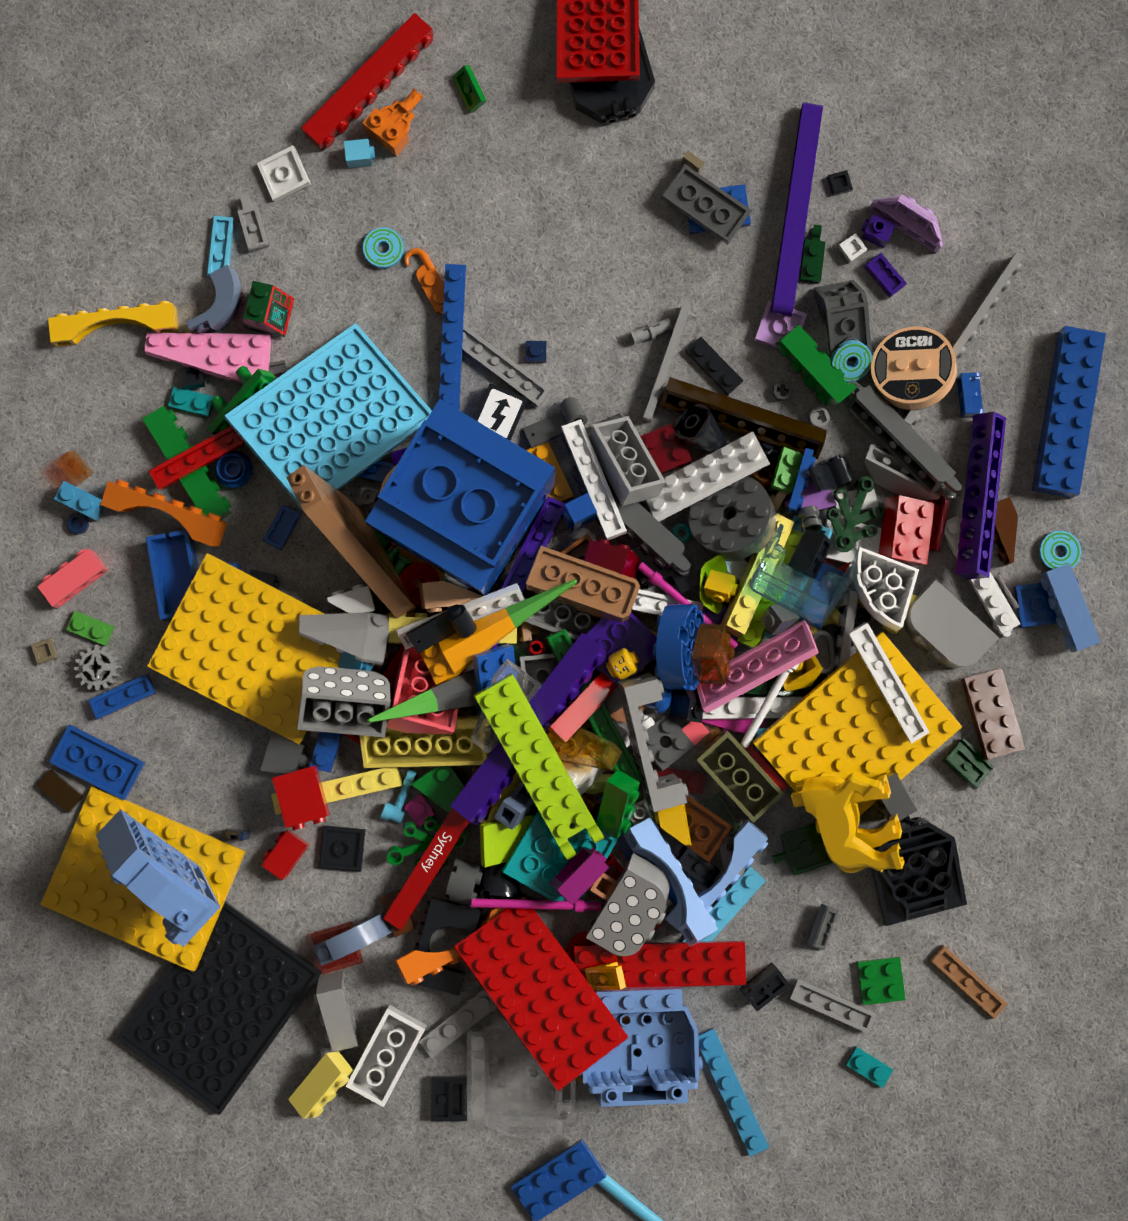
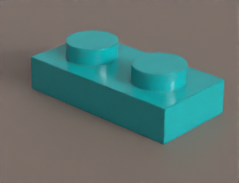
M173 386L168 406L210 417L213 407L211 400L214 396Z
M855 1046L845 1063L846 1066L881 1088L885 1086L893 1072L891 1067Z

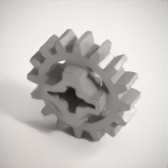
M95 645L94 650L91 647H86L87 653L80 652L82 658L75 659L79 663V666L74 667V670L79 671V674L75 677L77 679L82 678L83 680L80 684L83 686L88 684L87 689L92 690L94 686L96 691H101L102 686L105 689H109V683L116 684L114 677L121 676V674L117 673V669H121L122 666L116 663L120 660V657H113L116 652L114 650L108 652L107 646H103L101 649L100 645ZM103 655L109 659L110 663L104 661ZM101 665V669L98 671L94 670V667ZM86 672L92 676V680L88 678ZM108 672H110V674L108 675V677H107L106 679H104V676H105Z

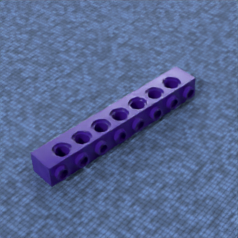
M994 411L973 415L956 563V575L968 580L989 578L1006 425V418Z

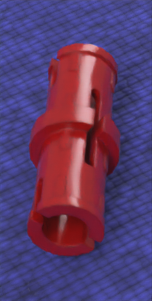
M533 641L530 643L528 651L531 656L543 655L545 646L542 642ZM535 646L541 648L538 652L533 651Z

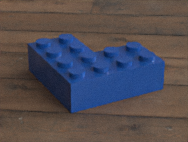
M187 530L170 532L169 536L164 533L146 537L160 620L165 622L172 620L199 569L195 541ZM237 562L230 564V565H232V566H234V567H236V568L242 570L241 565L238 564Z

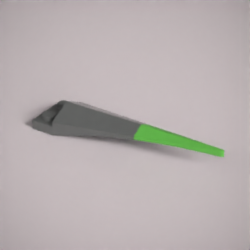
M474 669L368 719L367 722L371 723L478 706L473 696L477 693Z

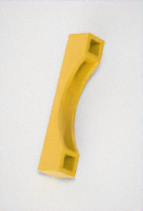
M160 301L158 305L144 303L138 304L134 308L119 306L116 308L117 310L97 309L93 313L78 311L75 315L56 314L55 317L48 318L50 342L56 347L77 345L94 330L118 323L140 325L151 329L155 333L179 332L177 308L169 301Z

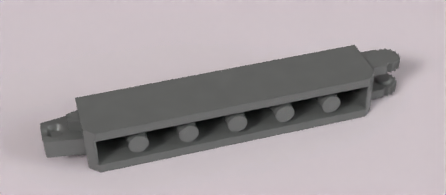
M855 380L850 381L848 384L853 382L857 388L848 395L851 400L848 405V411L929 493L935 494L938 491L945 499L949 501L954 500L956 493L962 490V485L954 477L956 472L870 385L864 388Z
M575 465L570 470V474L578 482L579 493L584 495L587 493V490ZM604 474L627 530L625 536L629 540L637 542L643 553H649L654 558V562L658 567L665 568L667 571L672 569L680 576L686 577L691 565L683 556L684 544L638 502L622 506Z

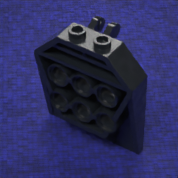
M640 26V80L615 81L616 84L614 85L608 84L607 81L569 82L576 110L599 123L606 122L607 124L615 123L619 118L623 117L627 119L634 118L641 112L654 90L655 79ZM589 85H594L597 88L595 90H590L587 87Z
M910 816L903 818V824L900 823L902 829L900 839L890 840L881 846L873 848L876 851L885 852L891 846L899 843V856L904 859L902 869H885L880 872L871 868L885 926L967 905L955 837L924 818L914 817L910 819ZM938 850V856L931 859L932 852ZM918 856L917 862L910 864L911 858ZM940 875H944L943 881L937 883V878ZM924 880L923 886L921 888H916V884L919 881ZM903 886V891L895 894L897 887Z

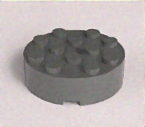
M748 476L692 504L688 517L691 532L703 550L714 558L721 555L725 561L729 562L745 560V557L755 552L759 553L771 540L777 521L776 510L766 490L759 482Z

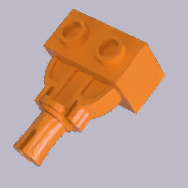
M414 88L403 102L396 100L392 105L383 107L380 111L375 107L363 122L365 132L396 157L409 142L410 122L415 117L412 110L423 99V95L420 92L416 93L417 90Z

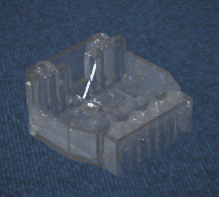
M503 1016L487 1023L485 1027H471L468 1030L467 1121H484V1126L507 1137H538L540 1141H548L551 1137L562 1136L564 1126H575L578 1115L577 1078L571 1082V1101H562L563 1088L559 1092L555 1090ZM500 1057L505 1058L506 1063L500 1064L498 1062V1059ZM533 1068L538 1071V1074L535 1076L530 1073V1070ZM500 1079L505 1080L506 1085L500 1086L498 1084V1081Z

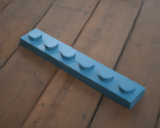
M711 1028L699 1034V1048L749 1156L751 1157L768 1149L769 1145L715 1029Z

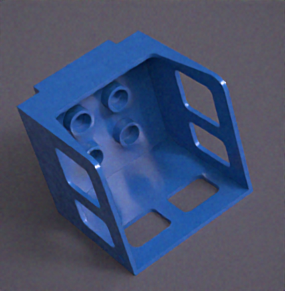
M439 399L427 420L424 419L378 495L377 503L365 522L384 538L470 588L472 592L485 596L492 591L555 486V467Z

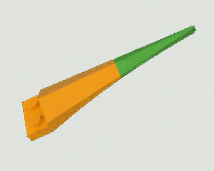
M573 579L474 621L477 629L467 638H459L455 633L421 652L435 684L438 686L460 675L473 663V655L492 648L532 615L574 586L577 580Z

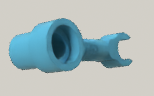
M408 769L395 804L392 805L386 802L380 816L381 819L386 821L392 820L401 824L405 814L401 810L415 778V771Z

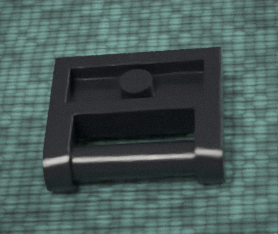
M469 1075L431 1077V1121H470V1113L468 1112ZM453 1084H460L459 1113H453Z

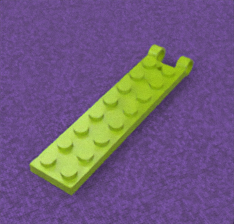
M510 673L473 695L565 859L569 860L576 856V852L568 838L581 830L586 829L594 843L602 840L604 836L591 816L514 675ZM571 823L575 824L573 828L569 827Z

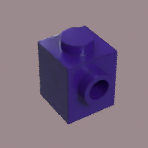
M873 214L871 219H866L861 231L864 232L862 239L884 248L896 224Z

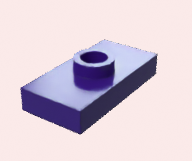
M879 253L864 266L889 298L907 284L882 253Z

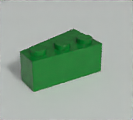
M437 766L411 784L448 813L452 809L451 804L465 787V784L452 766Z

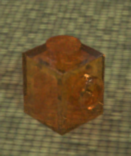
M74 450L62 455L61 461L57 463L69 479L78 486L95 473L81 455Z

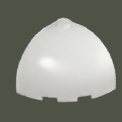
M859 547L855 551L852 568L854 586L859 593L858 597L874 619L887 628L898 631L903 627L919 569Z

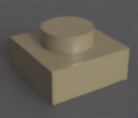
M687 151L683 156V165L686 164L697 173L703 170L704 162L694 154Z

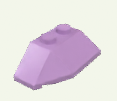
M900 194L875 199L869 206V211L895 223L897 229L933 252L937 253L942 247L943 242L937 216L929 208L916 204L913 198Z

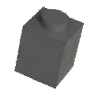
M789 602L770 605L760 620L770 634L775 635L793 627L800 617Z

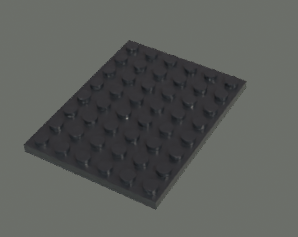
M225 901L196 971H191L171 963L116 1039L220 1115L323 972Z

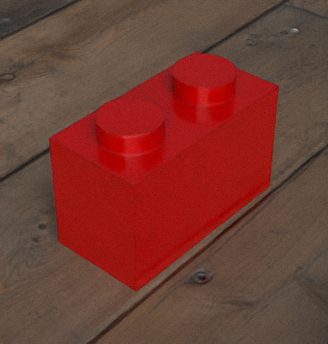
M287 830L285 833L282 831L275 840L277 845L273 850L269 849L262 858L264 860L262 867L281 880L287 878L310 845L291 830Z

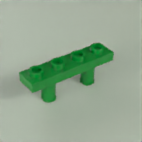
M239 367L236 375L244 385L228 404L222 396H216L211 400V404L219 414L208 427L211 434H217L230 427L224 416L273 382L276 378L273 373L258 368L252 375L247 367Z

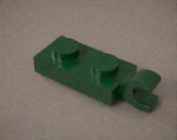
M813 225L811 240L805 239L800 281L821 282L826 241H820L822 225Z

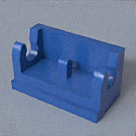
M980 372L961 373L957 377L961 418L985 413L982 405Z

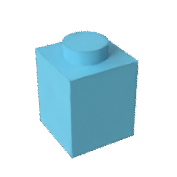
M369 139L344 141L345 158L348 168L373 166L372 159L376 158L375 148L370 146Z

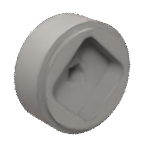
M822 407L814 408L808 415L809 424L824 428L830 419L828 411Z

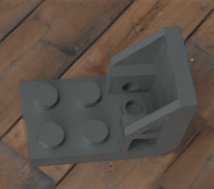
M854 280L814 287V295L823 324L827 327L830 361L834 350L840 347L841 343L849 340L862 342L872 353L868 301L865 291ZM849 357L846 362L847 365H853L856 362V357Z

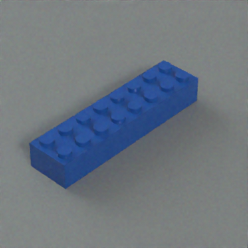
M1064 326L1058 331L1032 491L1067 498H1074L1080 495L1106 333Z

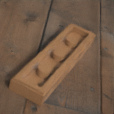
M944 945L929 959L937 969L992 1019H995L1008 1004Z

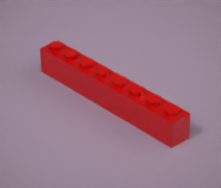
M414 13L301 127L304 135L321 151L325 147L329 148L334 143V138L339 133H344L348 129L349 123L353 119H358L368 104L371 105L375 102L377 94L381 90L385 91L390 86L391 80L395 76H400L404 72L405 66L410 61H415L419 56V52L424 47L430 46L434 37L433 29Z

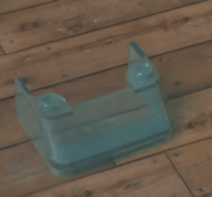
M779 524L752 575L750 587L753 592L811 622L823 623L828 619L853 580L856 562H851L843 576L829 572L824 574L820 581H817L782 563L786 552L783 546L778 543L784 525Z

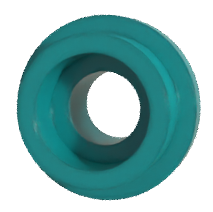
M678 523L671 530V533L683 544L687 543L692 536L690 527L685 523ZM679 530H683L685 532V536L679 537L677 535V532Z

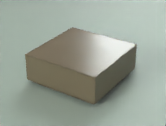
M52 638L30 645L37 665L58 658Z

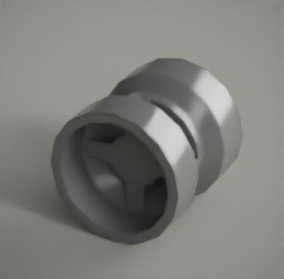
M806 506L798 511L799 519L802 521L801 529L803 533L806 528L815 532L823 528L822 521L818 518L820 513L817 506Z

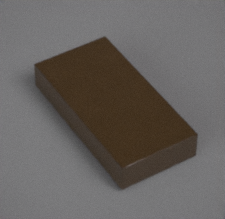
M52 769L37 784L41 791L68 813L84 797V795Z

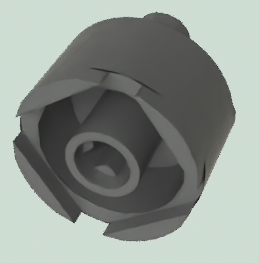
M456 858L454 862L455 867L451 872L445 900L470 906L471 899L477 898L479 887H476V885H480L485 868L481 867V864Z

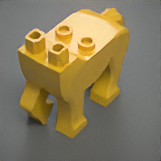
M851 773L845 780L833 776L809 777L805 783L796 785V792H793L791 795L794 807L805 806L806 812L813 814L817 819L816 829L818 833H821L826 852L830 860L845 873H855L867 867L880 872L885 869L897 870L903 868L904 859L899 856V843L891 846L885 852L873 849L890 840L901 838L902 829L897 814L891 816L886 824L880 828L872 830L858 828L860 813L857 802L889 799L891 790L886 774L876 780L857 773Z

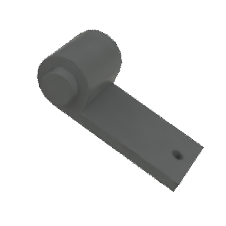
M568 397L564 399L560 404L561 413L523 428L531 448L563 436L562 426L580 419L583 425L587 423V416L577 398Z

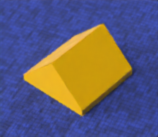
M814 655L801 662L796 670L794 669L793 672L789 673L783 684L786 691L807 688L813 685L823 670L816 656Z

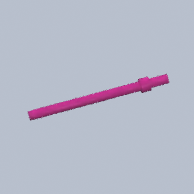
M643 562L637 567L649 578V582L654 586H659L677 603L692 604L663 580V576L660 573L654 572ZM703 614L705 626L734 650L738 643Z
M471 899V907L555 909L584 912V910L601 911V902H584V899H578L571 905L567 901Z

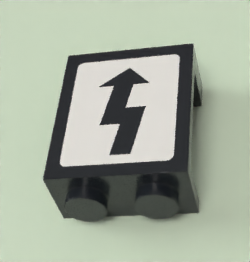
M490 383L474 420L511 441L521 415L527 408L528 399Z

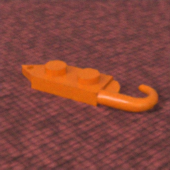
M420 248L410 249L405 254L404 263L408 267L409 258L412 255L420 257L424 265L417 270V279L435 313L443 316L444 283L427 253Z

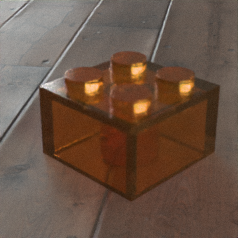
M700 624L691 658L700 684L725 685L726 677L730 675V660L734 658V647H731L730 634L727 633L725 625Z

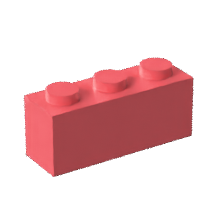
M83 549L75 555L76 558L70 563H63L58 568V572L53 575H47L41 580L42 583L37 587L52 607L59 608L108 572L106 566L93 550Z

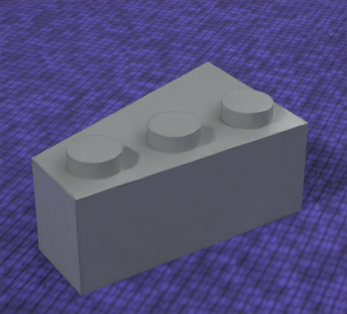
M344 970L321 975L318 978L317 992L314 994L316 1007L319 1006L321 1013H319L321 1026H325L327 1031L325 1032L326 1044L331 1045L332 1052L358 1046L359 1036L353 1010H351L348 1000L349 992L345 990L343 983L345 977Z

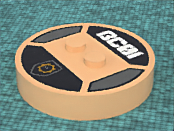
M907 327L891 333L878 345L872 357L873 361H871V374L879 395L889 404L906 410L923 409L939 402L951 390L957 374L955 353L950 342L939 332L926 327Z

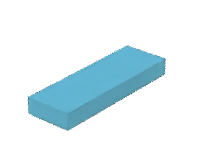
M213 216L207 277H210V273L226 265L230 266L234 217Z

